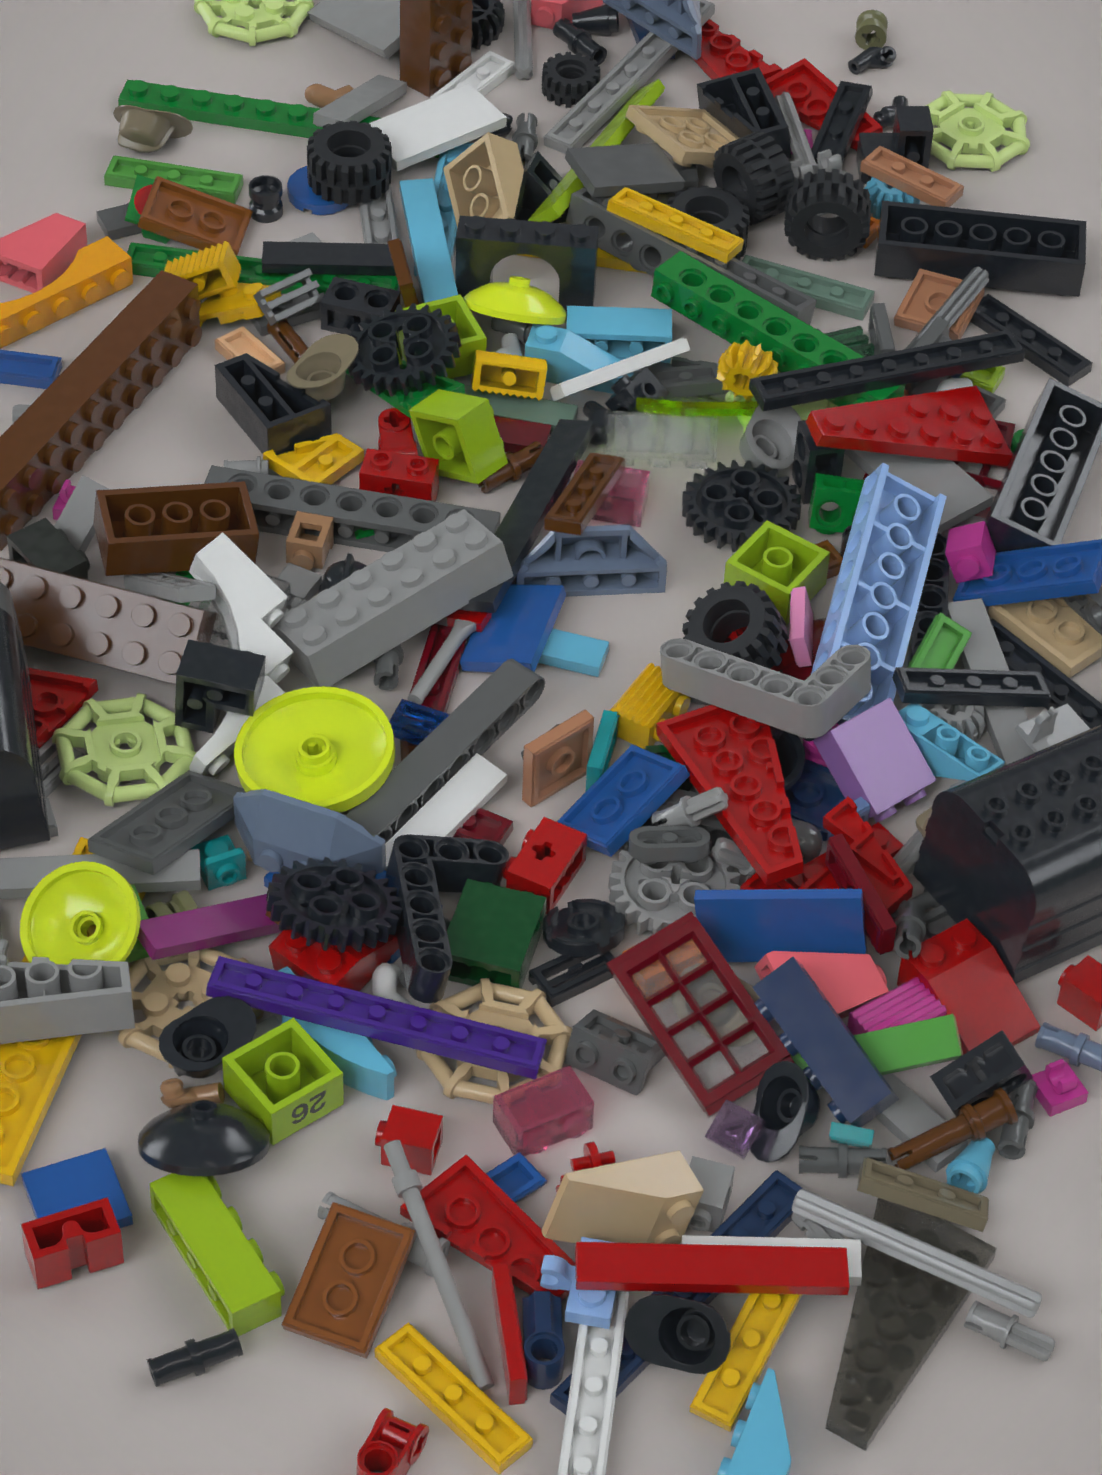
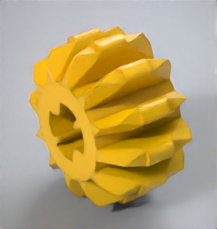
M747 339L741 345L733 342L721 354L718 361L716 379L722 382V390H731L734 398L741 395L749 402L754 397L749 389L750 379L777 374L778 362L772 360L773 352H764L761 348V343L755 347Z

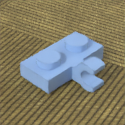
M581 1237V1242L616 1243L593 1238ZM544 1255L540 1286L550 1290L570 1291L565 1310V1322L610 1329L617 1291L576 1290L575 1266L570 1265L559 1256Z

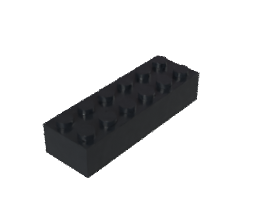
M882 200L874 276L914 280L919 269L964 280L974 267L979 266L981 269L988 271L989 282L985 287L991 289L999 288L1079 297L1086 265L1087 221Z
M1049 378L1033 406L985 519L996 553L1061 544L1102 442L1101 402Z

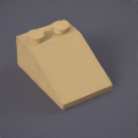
M487 132L443 168L457 229L460 215L498 219H514L524 174L518 145L516 142Z
M680 1150L565 1173L541 1232L545 1238L575 1244L576 1242H581V1237L616 1243L680 1244L682 1235L685 1234L704 1189Z

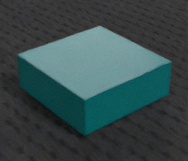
M831 1122L829 1140L838 1144L847 1143L848 1146L857 1148H872L874 1130Z

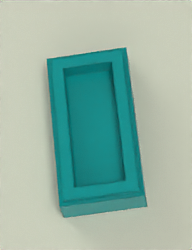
M603 711L587 764L585 792L609 768L617 741L619 719L617 712Z

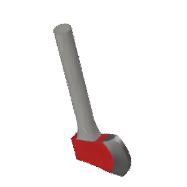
M458 609L435 623L453 628L409 694L408 701L412 705L420 706L462 642L474 631L482 632L491 619L492 613Z

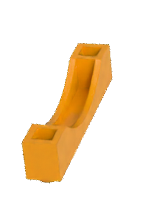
M106 236L79 249L68 269L51 284L25 297L0 303V349L132 285V257Z

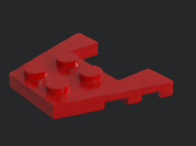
M847 796L823 816V827L834 836L843 834L890 915L898 909L902 901H908L912 897V884L887 849L883 850L874 837L873 828L868 821L864 822L857 813L856 804L850 797ZM825 865L798 889L840 888ZM757 872L740 886V890L796 889L785 880L766 886Z

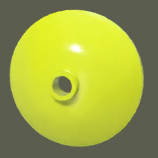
M510 276L509 282L485 284L470 291L463 298L470 310L495 318L542 325L566 323L567 313L563 306L549 293L531 286L530 279L524 277Z
M89 861L74 862L55 869L35 886L27 898L22 911L20 939L27 959L31 963L33 957H48L55 964L68 965L72 959L124 962L134 948L140 929L141 915L137 896L132 886L121 874L101 863ZM96 925L94 934L87 937L88 928Z

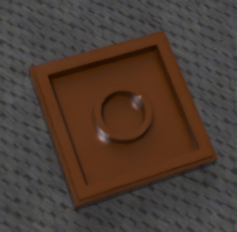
M399 238L387 241L405 308L410 307L412 303L418 305L419 302L402 241Z

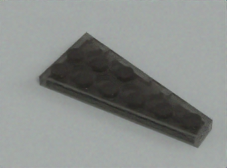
M881 1198L877 1199L874 1220L982 1268L988 1269L994 1260L996 1247L945 1220ZM867 1246L862 1264L861 1286H857L825 1429L866 1451L971 1294V1291Z

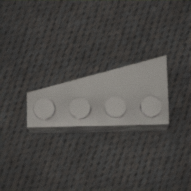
M0 955V1044L135 1028L128 962L72 959L68 965L55 964L48 957H33L31 963L8 962L7 955Z

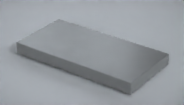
M321 0L307 12L311 21L386 59L390 58L400 49V0Z
M845 449L844 454L868 475L875 471L882 463L889 465V473L934 497H937L940 493L947 496L937 533H942L985 510L993 503L994 496L952 460Z

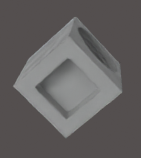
M692 1156L690 1168L704 1189V1192L688 1227L697 1231L706 1230L714 1232L723 1223L732 1193L735 1167Z

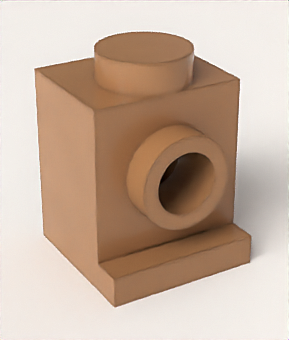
M297 511L286 539V563H292L307 570L312 568L323 569L329 550L334 545L333 517ZM305 529L320 531L319 536L305 534Z

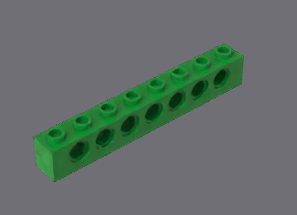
M682 251L676 253L654 271L651 297L731 344L736 342L741 345L746 339L755 347L761 343V348L764 352H773L772 360L778 362V371L780 373L864 357ZM906 384L826 400L839 407L903 397Z

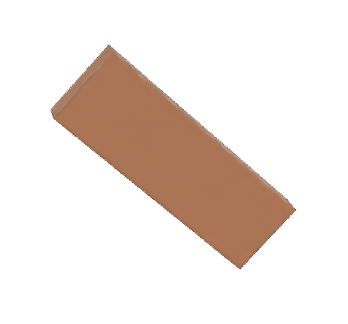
M882 146L877 147L861 161V172L929 205L950 207L963 196V185Z

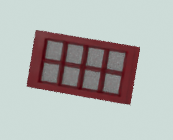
M692 912L687 913L606 963L611 975L708 1118L758 1088L764 1073L773 1064L782 1061L795 1063L786 1047L760 1013L747 990Z

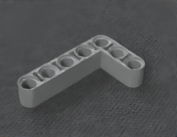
M671 639L664 642L660 647L662 683L668 689L803 738H817L826 734L871 690L870 651L860 645L841 647L805 681L687 639Z

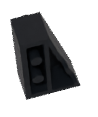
M759 67L697 84L699 109H705L739 138L756 131L766 133L768 137L771 136L775 139L776 143L783 149L786 157L791 158L789 127Z
M245 353L215 365L216 398L262 454L272 449L276 455L294 451V444L315 441L323 436L332 434L331 403L324 399L318 402L306 394V389L296 388L280 379L279 372L251 355Z

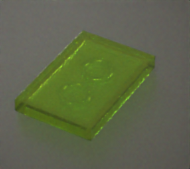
M636 397V410L638 412L675 416H752L755 409L759 406L757 401L722 397Z

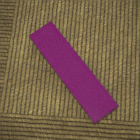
M267 894L141 920L137 938L151 959L156 960L282 931L278 929L279 925L265 915Z

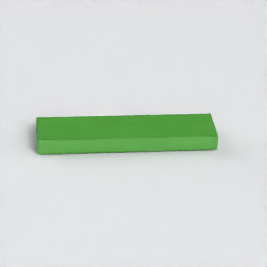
M113 155L104 175L105 185L133 189L137 174L154 180L156 176L233 204H236L243 187V175L116 155Z
M954 1014L853 1035L882 1075L956 1060L963 1055ZM799 1053L794 1057L790 1054L793 1061L802 1070L808 1066Z

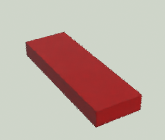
M508 1263L492 1265V1297L509 1405L525 1404V1400H527L528 1376L511 1267L508 1266Z

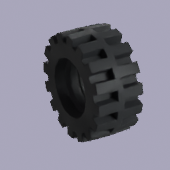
M566 52L565 55L561 53L555 54V58L549 57L547 62H544L542 69L543 95L547 96L549 102L555 101L557 106L565 104L566 108H571V105H576L600 81V66H598L597 61H591L592 57L588 55L582 57V53L579 52L576 55Z

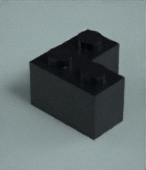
M896 106L892 133H859L856 162L859 179L864 184H867L872 177L860 171L861 161L879 146L928 168L934 132L929 106Z
M188 639L176 673L175 725L213 733L221 710L253 717L264 684L266 656Z

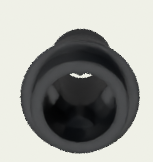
M607 4L582 12L572 13V23L578 29L611 36L612 32H619L618 11Z

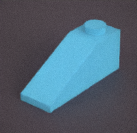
M533 324L525 344V357L546 359L547 374L545 382L555 384L621 361L570 330L550 325ZM635 371L627 375L631 377L635 374ZM621 377L591 387L589 390L614 394L611 387Z

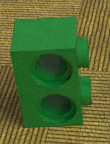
M816 473L808 511L809 528L828 535L835 534L836 532L843 533L848 526L853 524L864 480ZM827 502H833L839 505L836 509L831 511H827L821 508V506Z

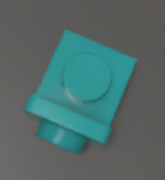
M228 834L199 843L190 849H200V874L208 891L222 886H230L238 881L247 879L245 853L241 847L235 848Z

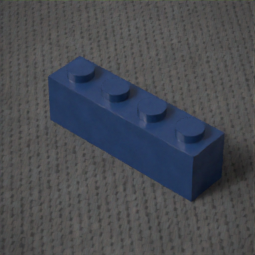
M791 957L752 987L759 996V999L754 1004L769 1023L774 1019L784 1031L778 1036L793 1057L798 1053L802 1056L808 1065L803 1069L806 1077L817 1091L822 1087L825 1088L832 1098V1101L827 1106L840 1123L845 1124L848 1121L852 1126L863 1127L899 1100L898 1096L798 960Z

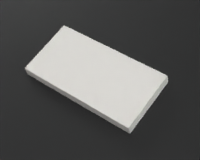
M467 83L369 124H371V127H378L382 130L383 134H387L389 137V142H391L392 168L399 171L482 137L487 132L492 133L506 127L507 117L472 85Z

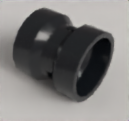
M269 175L253 178L248 185L249 197L251 198L249 209L253 211L252 219L261 223H272L279 220L283 215V203L281 200L283 195L282 182L278 178Z

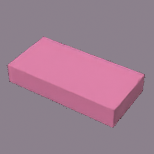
M806 586L792 588L790 601L789 641L796 665L799 667L812 666L814 614Z

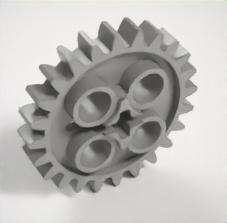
M710 841L709 854L696 863L668 861L656 864H643L633 858L628 851L621 850L619 852V861H613L612 871L609 875V901L615 903V912L625 914V926L637 923L636 934L640 935L650 930L653 935L689 912H692L696 917L694 904L695 890H740V874L733 872V866L716 860L711 854L712 841Z

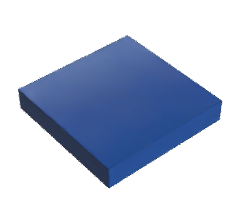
M106 1148L21 1173L22 1183L36 1219L108 1197L119 1228L133 1225L131 1211Z

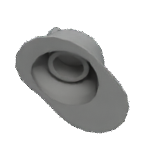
M760 406L755 409L740 439L739 445L741 456L745 462L750 460L753 468L764 464L765 471L769 472L773 469H786L793 462L798 421L802 420L791 406L769 411H762Z

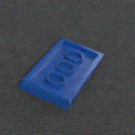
M1102 539L997 552L993 575L959 583L952 600L956 602L982 598L986 607L1099 593L1102 585Z
M862 889L695 890L694 904L696 917L727 962H759L765 954L771 951L868 954Z

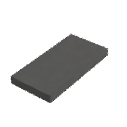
M188 770L88 839V850L91 853L154 875L235 818L233 797L236 792H246L243 788Z

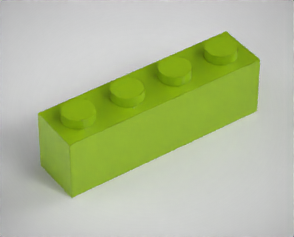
M170 1173L149 1183L151 1209L228 1331L234 1328L239 1337L281 1317V1297L285 1295L282 1281L275 1271L268 1272L264 1266L263 1255L257 1242L253 1238L247 1240L242 1232V1222L233 1206L227 1208L221 1199L222 1193L214 1176H187Z

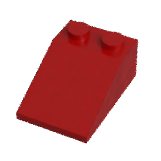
M968 919L922 942V948L917 957L913 958L912 950H910L909 959L901 958L897 985L900 986L918 977L920 983H924L925 988H929L930 993L940 1000L941 1005H945L946 1015L954 1014L963 1055L1001 1030L1004 1031L1013 1046L1039 1032L1041 1026L994 946Z
M292 930L282 931L268 946L274 970L278 971L288 966L296 976L355 991H360L372 979V974L377 966L387 963L391 956L399 949L397 934L389 935L387 943L377 940V945L374 949L362 944L361 952H357L351 946H346L345 952L341 953L336 945H330L329 949L324 951L319 942L306 946L307 938L305 937L291 939Z

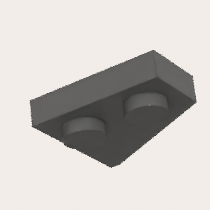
M673 357L672 364L659 362L647 367L668 390L669 394L663 399L664 401H673L683 397L697 396L705 398L714 394H724L722 382L716 379L717 363Z

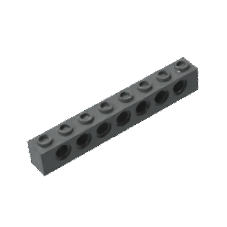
M585 187L572 193L565 224H583L599 227L598 248L631 264L634 269L654 276V271L657 267L679 251H682L808 325L811 324L817 302L816 299L736 258H732L726 264L607 211L608 200L613 196L592 198Z
M211 465L204 483L245 481L257 527L261 532L288 536L296 512L300 511L333 517L334 544L382 552H390L414 539L416 535L431 529L446 520L450 515L458 513L463 509L493 534L496 533L500 526L501 512ZM361 528L362 531L373 529L375 535L356 540L354 532ZM305 529V534L319 536L320 531Z

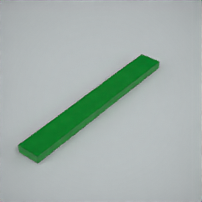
M130 242L127 254L132 257L133 275L155 277L161 270H165L168 260L173 262L174 258L179 260L180 256L185 257L186 254L192 255V252L198 253V251ZM236 256L242 269L240 271L241 274H239L240 277H238V283L273 285L295 275L262 273V259ZM312 274L310 276L312 282L317 280L320 285L317 288L319 294L326 293L334 277L397 291L400 290L397 276ZM299 282L280 292L281 294H287L303 285Z

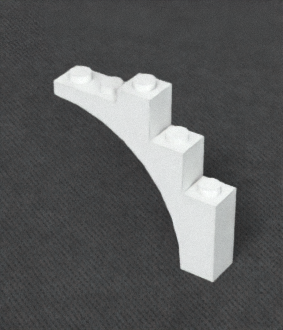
M222 532L195 554L189 572L195 580L215 585L216 599L211 601L223 621L231 648L266 656L265 679L255 708L256 711L266 702L285 693L277 683L290 671L287 665L294 651L272 628L283 618L284 613L282 609L288 596ZM227 711L215 734L194 755L189 767L190 771L205 776L209 773L212 776L220 773L230 762L228 757L234 753L237 735L250 716Z

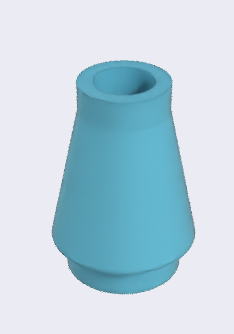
M987 1137L981 1141L971 1140L969 1145L947 1166V1184L976 1194L984 1191L987 1187L992 1156L995 1152L994 1143Z

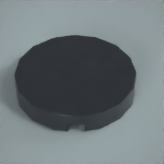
M572 900L567 902V908L559 910L557 906L551 909L543 918V940L550 949L561 955L592 957L604 954L617 947L624 938V916L621 912H615V906L601 900Z

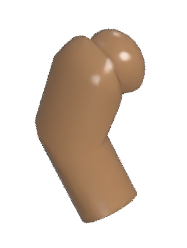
M316 83L306 88L305 98L309 103L323 108L352 91L353 88L350 85H346L334 90Z
M171 1078L163 1081L160 1085V1091L163 1094L161 1101L171 1109L201 1100L224 1103L225 1101L224 1088L221 1082L183 1088L182 1080Z

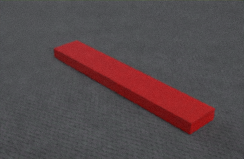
M576 1242L575 1246L576 1290L848 1295L850 1288L847 1248L609 1242Z

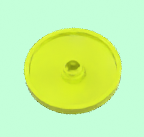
M308 687L279 695L259 707L254 712L253 717L250 716L245 721L237 735L234 747V760L239 781L245 792L267 789L342 813L365 802L385 783L395 760V742L392 727L387 716L370 699L356 692L337 687Z

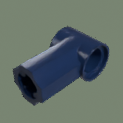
M534 1291L531 1295L522 1298L523 1350L528 1384L536 1389L546 1390L559 1384L564 1371L565 1345L562 1330L561 1297L553 1295L550 1291ZM546 1358V1359H549L550 1361L544 1362V1361H539V1360H537V1359Z

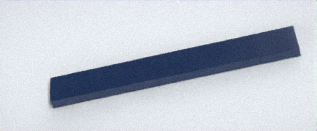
M775 1170L710 1236L776 1237L792 1221L793 1200L799 1190L803 1188L778 1170ZM654 1291L652 1294H667L695 1301H703L709 1304L719 1293ZM625 1331L616 1397L650 1364V1362L641 1359L630 1348L625 1337ZM572 1373L550 1394V1404L565 1415Z

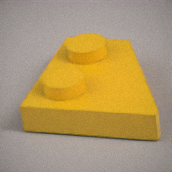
M238 283L237 288L208 297L201 304L199 311L200 327L207 319L218 317L220 324H227L241 319L248 320L264 316L253 295L271 285ZM281 292L275 293L265 298L268 303L281 297Z
M335 433L323 436L315 441L294 444V451L276 455L273 449L263 453V460H268L269 469L282 477L332 485L363 462L364 449L342 435Z

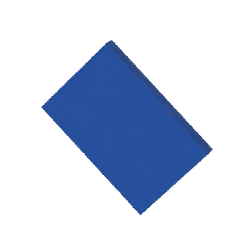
M511 584L496 613H492V617L483 631H474L471 634L459 661L462 671L495 672L505 661L512 658L535 672L565 600L566 592L564 586Z
M632 744L557 822L586 833L587 847L612 857L628 841L630 832L641 827L690 774L685 765Z

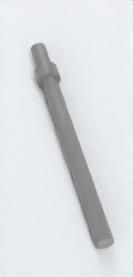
M400 1140L391 1141L384 1145V1150L394 1173L392 1178L393 1186L397 1196L404 1199L473 1381L480 1390H488L495 1384L420 1191L423 1186L417 1171L410 1168Z

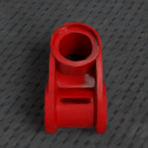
M388 408L382 411L378 416L379 450L418 456L411 419L396 408Z
M384 1408L378 1415L371 1433L358 1452L356 1475H406L411 1465L419 1458L425 1446L429 1426L422 1423L415 1426L395 1417L393 1410ZM373 1470H380V1471H384V1472H382V1473H374V1472H371V1471H373Z

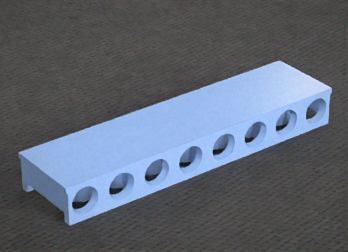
M882 463L864 480L811 672L812 674L843 646L860 645L870 651L871 690L837 722L839 725L890 697L894 702L897 689L892 677L896 667H903L947 497L941 493L934 497L889 473V465Z

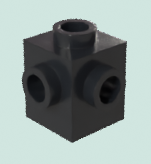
M645 366L631 377L627 374L621 377L611 387L614 394L605 402V405L629 430L639 422L645 426L652 421L660 412L656 407L669 392Z

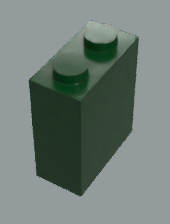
M467 879L447 930L453 960L448 981L474 986L480 983V979L489 978L492 983L522 989L543 931V918L546 916L547 897L535 895L527 891L497 886L489 882Z

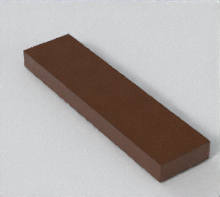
M589 453L544 518V530L581 536L624 472L625 458Z

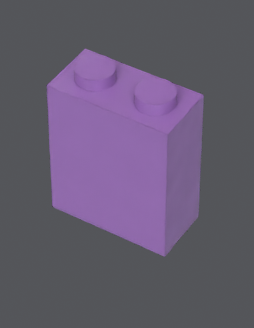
M891 697L813 740L845 798L848 796L853 801L859 797L866 800L870 804L868 819L873 817L876 823L895 814L897 810L894 805L903 800L905 805L908 806L926 796L924 788L937 781Z

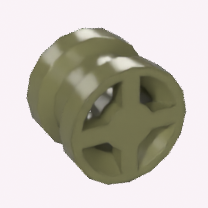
M866 10L858 16L855 40L860 48L866 50L869 47H883L886 43L888 20L882 12Z

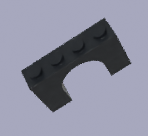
M460 215L456 235L455 283L458 295L461 294L464 298L470 291L492 283L493 268L500 260L512 255L527 254L547 261L555 269L559 277V303L566 312L567 306H594L599 227L583 224L571 225L547 221L534 222Z

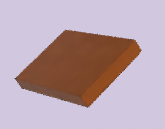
M156 176L137 227L203 251L205 247L210 249L211 245L217 246L218 243L223 245V242L226 241L229 242L234 254L237 256L253 211Z
M333 1202L281 1324L283 1329L367 1359L417 1237L416 1230Z

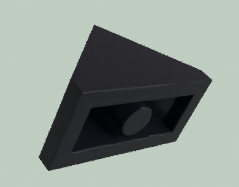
M539 151L533 154L524 169L514 216L516 220L528 221L563 179ZM569 207L564 211L560 218L552 221L551 223L566 222Z

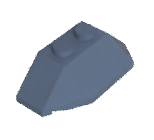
M699 0L602 1L692 58L698 60L701 57L702 27Z
M630 525L587 526L581 536L550 531L522 560L516 575V584L563 585L566 597L665 593L667 561Z
M267 789L251 790L246 793L236 792L233 797L235 825L254 865L260 866L267 871L280 873L282 866L292 869L293 861H298L306 866L308 858H313L320 864L323 863L325 857H328L332 864H338L341 859H345L348 867H353L360 863L362 864L361 871L365 873L376 870V874L383 872L386 867L385 839L378 835H371L363 826L339 812Z

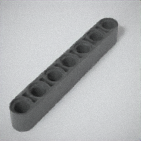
M512 658L505 661L390 772L385 783L373 796L350 810L346 817L363 826L371 835H378L385 839V843L388 842L476 753L482 756L536 703L545 688V679Z

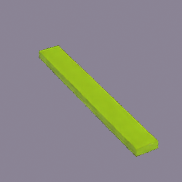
M657 79L635 92L590 147L620 145L636 126L625 117L629 105L652 106L664 92L665 87L662 82ZM572 168L528 221L552 222L560 218L569 207L572 193L585 187Z

